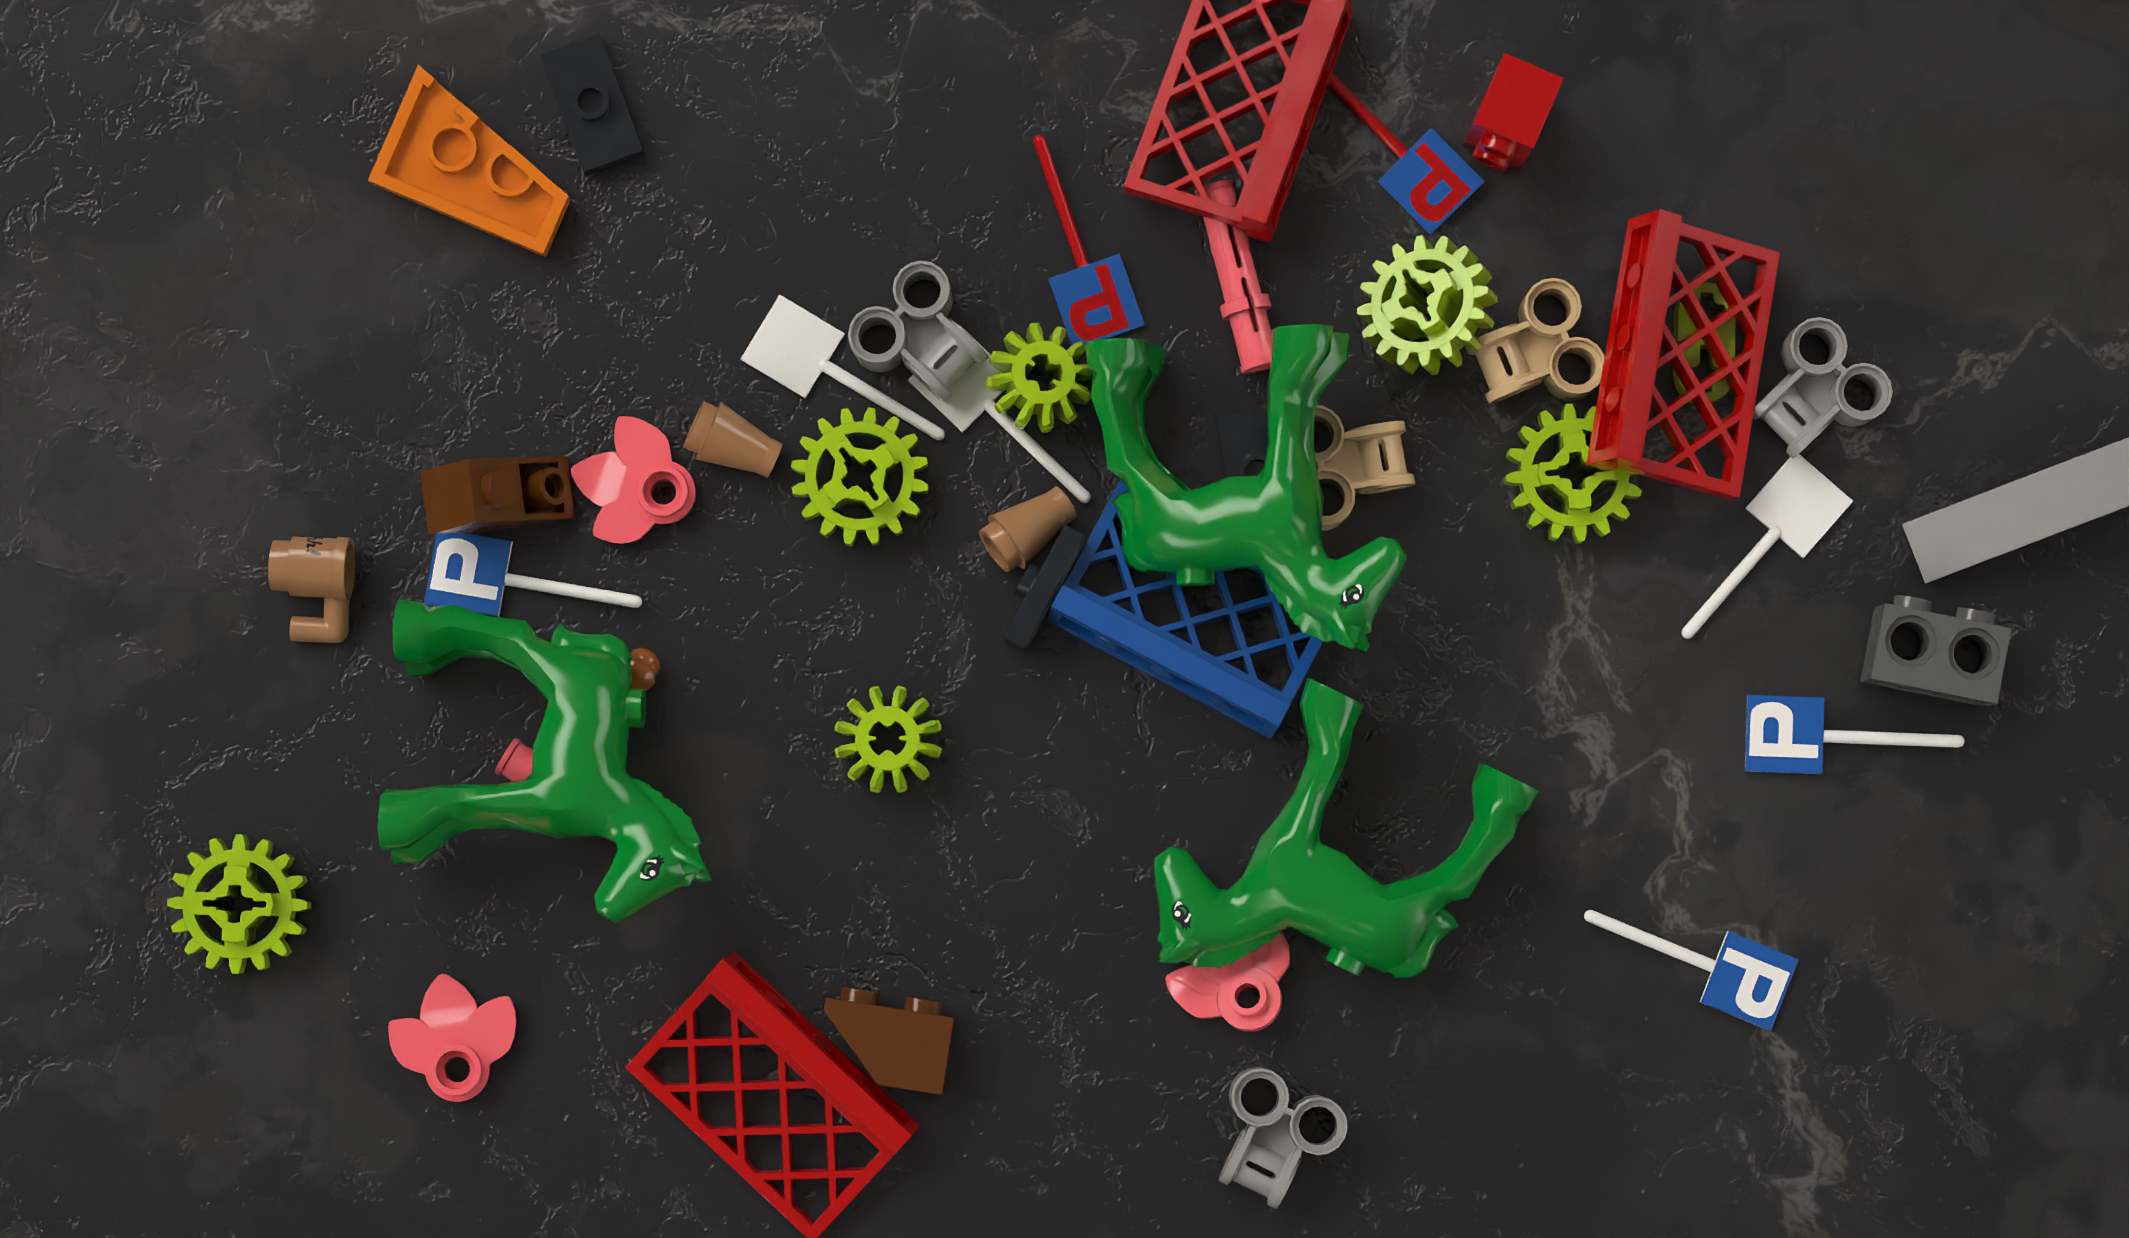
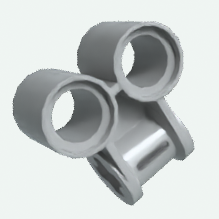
M920 260L904 266L894 279L893 294L898 309L893 312L888 308L879 306L865 308L856 314L850 323L848 338L854 356L863 367L870 371L882 373L891 371L904 362L907 369L934 396L945 403L951 397L949 389L974 363L983 364L989 356L957 323L950 318H946L952 308L953 296L948 277L942 268L932 262ZM920 280H929L937 284L941 289L940 297L936 303L923 309L915 308L908 304L906 293L910 286ZM877 325L888 326L896 333L895 343L892 348L882 354L869 353L861 345L865 332Z
M1822 317L1807 319L1788 333L1782 342L1780 354L1782 364L1789 374L1754 407L1753 419L1762 418L1788 444L1786 452L1792 459L1806 448L1833 420L1842 425L1856 427L1865 425L1876 418L1889 406L1893 393L1890 379L1876 365L1860 363L1846 369L1841 364L1846 357L1848 347L1846 335L1838 324ZM1813 334L1824 340L1829 352L1825 364L1813 365L1803 359L1799 350V342L1802 335ZM1848 380H1861L1869 386L1873 395L1872 406L1869 410L1859 411L1849 406L1844 397V387Z
M1262 1067L1247 1068L1236 1076L1231 1083L1229 1100L1233 1111L1247 1123V1126L1239 1134L1218 1181L1226 1185L1234 1181L1267 1197L1268 1206L1277 1209L1297 1171L1302 1151L1314 1155H1323L1337 1149L1344 1141L1348 1129L1346 1115L1334 1101L1319 1095L1305 1096L1295 1102L1292 1108H1289L1288 1087L1279 1075L1270 1069ZM1256 1078L1269 1080L1275 1087L1277 1095L1272 1109L1260 1115L1247 1112L1241 1102L1243 1087L1247 1082ZM1312 1107H1324L1333 1116V1132L1323 1142H1308L1300 1133V1118L1306 1110ZM1251 1161L1273 1172V1175L1267 1176L1247 1166L1246 1162Z

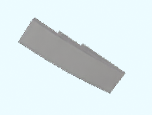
M2129 437L1902 524L1924 582L1934 581L2128 507Z

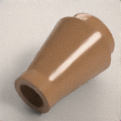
M703 401L687 434L683 448L697 453L695 460L754 472L768 478L783 443L770 438L724 403L720 402L718 407Z
M1055 486L1045 494L988 516L989 524L979 530V535L991 557L1005 572H1009L1017 566L1025 569L1056 537L1064 525L1077 518V513L1066 494L1059 487Z

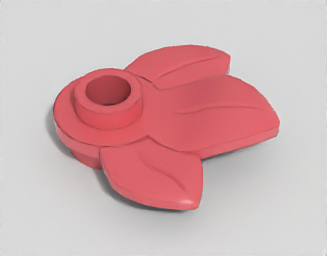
M619 416L617 418L614 430L616 452H605L591 456L571 468V475L583 495L594 504L603 507L594 523L593 535L611 543H632L640 540L655 524L665 525L680 521L690 512L695 502L696 487L694 480L684 467L672 462L671 449L667 437L657 427L635 417ZM661 482H670L676 488L674 500L665 505L656 503L653 499L655 486Z
M1281 931L1268 944L1262 945L1257 951H1250L1247 956H1242L1240 960H1236L1233 964L1228 963L1221 968H1193L1190 965L1175 970L1165 978L1167 988L1174 1000L1186 1012L1196 1018L1211 1019L1223 1017L1228 1024L1238 1030L1245 1032L1262 1030L1277 1018L1282 1006V993L1278 983L1290 965L1289 944ZM1246 988H1255L1260 992L1259 1002L1252 1008L1240 1007L1238 1005V996L1241 991Z
M440 974L425 993L420 1019L404 1018L389 1022L390 1046L394 1056L403 1067L425 1074L428 1085L436 1095L448 1101H466L477 1096L486 1086L490 1076V1064L510 1050L516 1032V1010L509 996L492 999L478 1007L476 1000L465 986L449 975ZM455 1057L464 1058L470 1066V1073L462 1082L452 1080L447 1073L448 1063Z

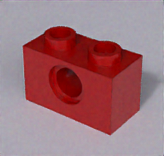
M1504 53L1463 142L1464 146L1474 150L1472 158L1489 168L1506 172L1509 165L1521 170L1536 144L1564 78Z

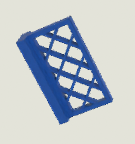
M1119 481L1069 576L1056 596L1046 621L1271 739L1279 728L1323 641L1303 632L1290 635L1281 606L1278 604L1275 594L1270 591L1264 573L1258 568L1249 569L1260 575L1266 596L1233 605L1223 573L1235 569L1215 570V583L1224 608L1192 618L1181 586L1176 585V573H1166L1167 579L1134 588L1113 523L1117 511L1111 501L1117 495L1128 491L1125 483ZM1107 534L1111 549L1097 552ZM1115 558L1125 591L1101 597L1080 586L1079 583L1090 565ZM1171 588L1181 621L1161 627L1146 621L1138 597ZM1128 601L1132 613L1116 604ZM1270 605L1280 638L1247 647L1237 615ZM1227 618L1237 651L1215 657L1201 650L1194 627ZM1185 630L1188 642L1173 635V633ZM1308 640L1298 660L1293 644ZM1284 648L1292 673L1282 692L1258 680L1251 660L1252 656ZM1241 660L1245 672L1229 663Z

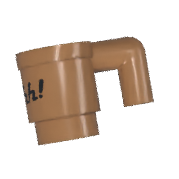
M293 536L291 541L273 540L268 565L270 589L272 591H287L290 596L324 598V618L291 617L290 640L319 643H341L346 640L349 633V600L352 596L355 578V546L353 539L348 537H337L336 539Z

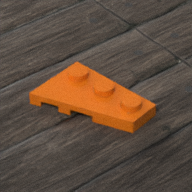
M418 64L368 181L376 187L546 257L570 203V197Z

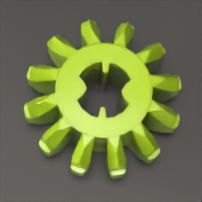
M1031 323L1027 328V343L1019 334L1011 331L1004 337L1005 347L1009 353L993 351L990 355L988 362L995 369L1003 373L988 377L985 382L986 389L1007 392L1006 395L1000 398L994 408L999 414L1007 412L1013 405L1019 408L1020 412L1014 424L1019 429L1025 428L1032 414L1037 415L1038 427L1042 433L1050 432L1053 428V412L1061 421L1070 424L1077 417L1076 410L1071 402L1086 405L1091 399V392L1077 382L1087 381L1092 378L1093 374L1088 364H1074V361L1086 350L1085 345L1079 341L1074 343L1068 350L1060 346L1066 334V329L1057 326L1051 334L1049 341H1044L1040 324ZM1035 364L1041 365V371L1044 375L1054 376V379L1045 391H1040L1037 381H1027L1026 379Z
M878 686L871 687L869 689V696L875 709L867 713L859 701L851 699L847 703V707L851 713L861 719L858 726L845 721L836 722L835 731L842 735L855 737V743L839 746L835 749V754L838 759H847L858 754L862 757L847 773V776L852 781L860 779L869 767L875 769L870 781V790L872 792L880 793L884 786L885 773H892L897 792L903 793L908 790L907 781L902 772L903 769L909 766L915 775L923 781L930 776L927 768L916 760L919 753L931 758H939L941 756L942 749L939 746L921 742L922 736L940 732L942 730L939 720H930L917 725L915 721L927 711L929 703L924 698H921L913 704L908 712L902 710L907 698L905 687H896L893 692L891 706H884L883 694ZM881 724L889 730L897 724L903 727L906 735L899 737L901 743H906L903 750L897 755L889 750L882 752L880 755L876 754L871 747V744L878 743L877 738L871 736L876 727Z

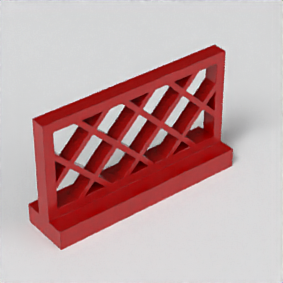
M1192 0L1124 183L1125 192L1243 228L1248 237L1271 243L1354 15L1352 1L1289 0L1309 6L1301 26L1278 36L1265 10L1286 0H1250V4L1219 19L1210 0ZM1206 12L1211 23L1200 28ZM1257 15L1270 41L1237 56L1224 30ZM1217 34L1230 60L1197 76L1188 59L1191 49L1194 45ZM1295 43L1289 59L1284 48ZM1277 52L1286 70L1282 82L1257 94L1244 67ZM1185 69L1190 80L1179 85ZM1237 72L1249 98L1216 113L1203 87ZM1196 91L1209 118L1176 133L1167 116L1170 106L1173 102ZM1275 100L1268 116L1263 105ZM1256 109L1265 127L1262 137L1259 141L1236 151L1223 125ZM1164 126L1169 137L1157 142ZM1216 129L1228 156L1195 171L1182 145ZM1175 148L1188 175L1166 186L1144 180L1150 160ZM1253 158L1247 174L1242 163ZM1235 167L1244 184L1236 208L1210 200L1202 182ZM1194 186L1199 196L1183 191Z
M1658 209L1628 219L1586 465L1605 471L1622 469L1729 500L1740 498L1780 252L1681 223V215ZM1679 241L1694 245L1706 266L1704 271L1688 282L1675 261ZM1716 252L1725 254V256L1719 259ZM1737 259L1757 264L1753 291L1743 298L1725 267ZM1712 277L1729 307L1709 320L1692 290ZM1680 300L1696 330L1676 343L1665 323L1667 307ZM1734 316L1745 334L1743 351L1731 359L1715 328ZM1702 338L1718 369L1701 381H1698L1682 351ZM1669 361L1686 391L1666 404L1655 386L1657 369ZM1724 377L1735 395L1733 412L1721 420L1704 390ZM1692 400L1708 430L1688 443L1671 413ZM1657 423L1660 424L1676 452L1663 462L1642 457L1646 431ZM1712 439L1715 440L1725 457L1722 480L1707 476L1694 454L1695 451ZM1682 462L1685 469L1675 467V465Z
M735 951L718 963L707 975L703 983L625 1067L807 1238H818L921 1126L915 1118L877 1085L871 1077ZM711 993L731 1011L732 1036L698 1037L696 1010ZM686 1022L687 1037H672ZM742 1022L756 1035H742ZM766 1044L778 1055L779 1079L744 1080L743 1045ZM732 1045L734 1081L700 1082L698 1046ZM662 1047H688L689 1082L666 1083L647 1063ZM788 1065L803 1079H789ZM813 1088L825 1099L826 1123L791 1124L790 1089ZM779 1089L781 1124L747 1125L745 1090ZM735 1090L736 1126H712L701 1115L700 1091ZM677 1092H690V1104ZM835 1109L850 1123H836ZM860 1132L880 1152L866 1167L838 1168L837 1133ZM826 1133L828 1168L793 1169L792 1134ZM782 1134L783 1169L759 1170L748 1159L747 1135ZM724 1136H737V1148ZM829 1178L830 1206L816 1221L795 1203L794 1179ZM839 1178H855L839 1195ZM784 1179V1192L771 1180Z

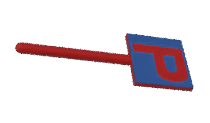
M1332 73L1328 87L1399 158L1377 182L1432 235L1485 181L1432 128L1408 150Z
M1042 135L1035 136L1033 143L1077 265V269L1048 279L1071 346L1079 341L1085 345L1089 341L1108 339L1145 326L1120 253L1089 264L1046 139Z

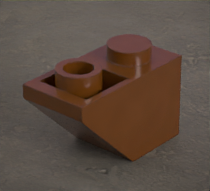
M567 456L470 458L420 471L428 535L479 533L575 519Z
M842 987L840 999L826 998L825 1013L877 1085L939 1095L943 1094L955 1017L942 1015L943 1002L906 997L904 1009L878 1005L880 992Z

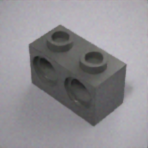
M1894 595L1893 604L1884 603L1874 607L1860 682L1982 707L1998 704L2012 628L1994 625L1995 614L1970 608H1957L1955 617L1931 612L1933 602L1903 595ZM1899 625L1911 628L1919 638V651L1912 660L1900 658L1892 649L1891 635ZM1961 638L1974 641L1981 650L1982 662L1974 673L1962 670L1955 662L1954 648Z

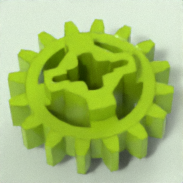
M1423 235L1416 236L1414 251L1409 253L1398 243L1392 246L1395 261L1388 266L1386 263L1376 260L1372 265L1380 275L1377 283L1363 282L1360 287L1371 298V303L1357 308V314L1366 323L1370 324L1362 332L1364 338L1374 347L1378 346L1376 353L1391 365L1397 361V365L1408 374L1413 375L1419 363H1421L1422 367L1431 375H1437L1440 369V360L1447 358L1456 367L1461 366L1462 356L1459 350L1467 345L1469 348L1479 351L1482 344L1474 335L1478 328H1493L1495 323L1483 312L1484 307H1489L1498 302L1497 295L1489 287L1485 286L1492 279L1490 272L1481 263L1476 264L1478 257L1464 245L1457 250V246L1445 236L1440 237L1435 248ZM1429 269H1440L1434 274L1425 272V270ZM1423 291L1429 294L1427 300L1423 294ZM1428 312L1431 316V320H1429L1425 316ZM1419 337H1425L1429 339L1428 341L1424 342H1412Z
M1565 404L1562 407L1561 420L1555 421L1547 410L1542 411L1537 416L1541 431L1536 432L1532 428L1523 426L1517 434L1526 445L1525 449L1510 448L1505 457L1512 463L1519 465L1518 471L1509 473L1503 478L1505 485L1519 486L1521 494L1510 503L1511 508L1519 509L1528 506L1532 514L1529 516L1526 526L1531 530L1542 521L1550 524L1548 540L1554 542L1560 537L1564 529H1571V536L1575 544L1585 541L1587 527L1592 526L1600 537L1610 533V527L1606 517L1610 515L1614 519L1622 522L1630 516V513L1626 506L1621 503L1622 499H1637L1642 493L1639 487L1629 483V477L1637 475L1636 473L1622 469L1605 471L1586 465L1589 447L1586 445L1585 435L1591 437L1596 410L1595 406L1588 410L1583 419L1576 417L1573 404ZM1557 435V454L1550 462H1540L1539 464L1532 465L1539 447L1546 440ZM1570 458L1575 459L1577 469H1587L1588 472H1596L1579 483L1578 490L1572 489L1570 479L1560 478L1559 475L1550 476L1562 470L1569 463ZM1614 483L1612 493L1606 503L1600 509L1590 513L1592 492L1597 486ZM1547 490L1561 502L1562 513L1546 505L1536 491Z
M870 407L865 412L863 421L854 422L848 408L841 409L842 425L835 428L824 418L818 420V426L823 436L818 441L803 436L800 444L810 454L808 460H794L791 464L793 471L805 475V482L798 483L792 487L794 497H810L812 501L801 512L805 520H811L821 515L824 521L820 534L828 538L837 527L843 529L845 545L851 547L856 541L857 534L860 532H866L872 546L879 545V529L887 526L895 535H901L903 531L898 517L905 513L908 516L917 518L921 512L916 504L911 501V497L913 494H927L929 491L927 483L915 479L916 472L929 467L927 457H911L909 454L919 442L915 433L899 439L896 434L899 430L900 420L893 416L884 426H880L877 424L875 408ZM870 436L886 444H881L874 450L856 448L850 443L848 437ZM828 451L835 461L832 480L823 485V488L819 490L818 470L824 455ZM843 454H847L853 463L857 462L862 469L869 468L871 465L876 468L870 477L873 483L872 488L878 500H873L868 491L864 492L858 485L852 486L849 489L844 486L850 480V475L847 470L846 460L842 456ZM902 464V488L897 499L892 503L885 492L887 478L890 473L897 469V466ZM846 504L865 506L874 517L853 519L842 516L835 512V510H839Z
M236 834L231 850H228L226 844L220 838L209 840L212 856L206 858L198 852H191L187 857L195 869L191 875L175 873L172 878L185 889L183 897L167 899V906L174 909H182L184 917L175 922L171 929L173 933L190 932L193 938L184 949L188 955L197 954L204 949L209 951L205 966L209 969H217L225 958H229V967L232 974H243L248 958H251L258 970L270 968V961L267 952L273 950L282 957H287L292 951L289 944L284 940L288 933L304 935L307 930L294 919L296 912L311 909L312 902L296 899L295 890L303 887L308 880L306 876L301 875L289 877L286 871L290 868L295 858L291 854L285 853L275 860L272 859L270 856L273 851V842L268 839H262L254 851L250 850L248 835ZM227 864V867H224V878L210 892H201L207 878L216 869ZM255 864L265 869L272 876L280 893H269L257 880ZM239 886H241L242 896L253 898V901L266 902V907L264 908L253 907L252 911L242 912L240 922H238L237 912L227 910L226 907H214L213 905L214 901H227V898L237 897ZM200 915H209L222 928L224 944L209 934L201 921ZM269 916H279L272 931L263 940L252 945V941H255V930Z

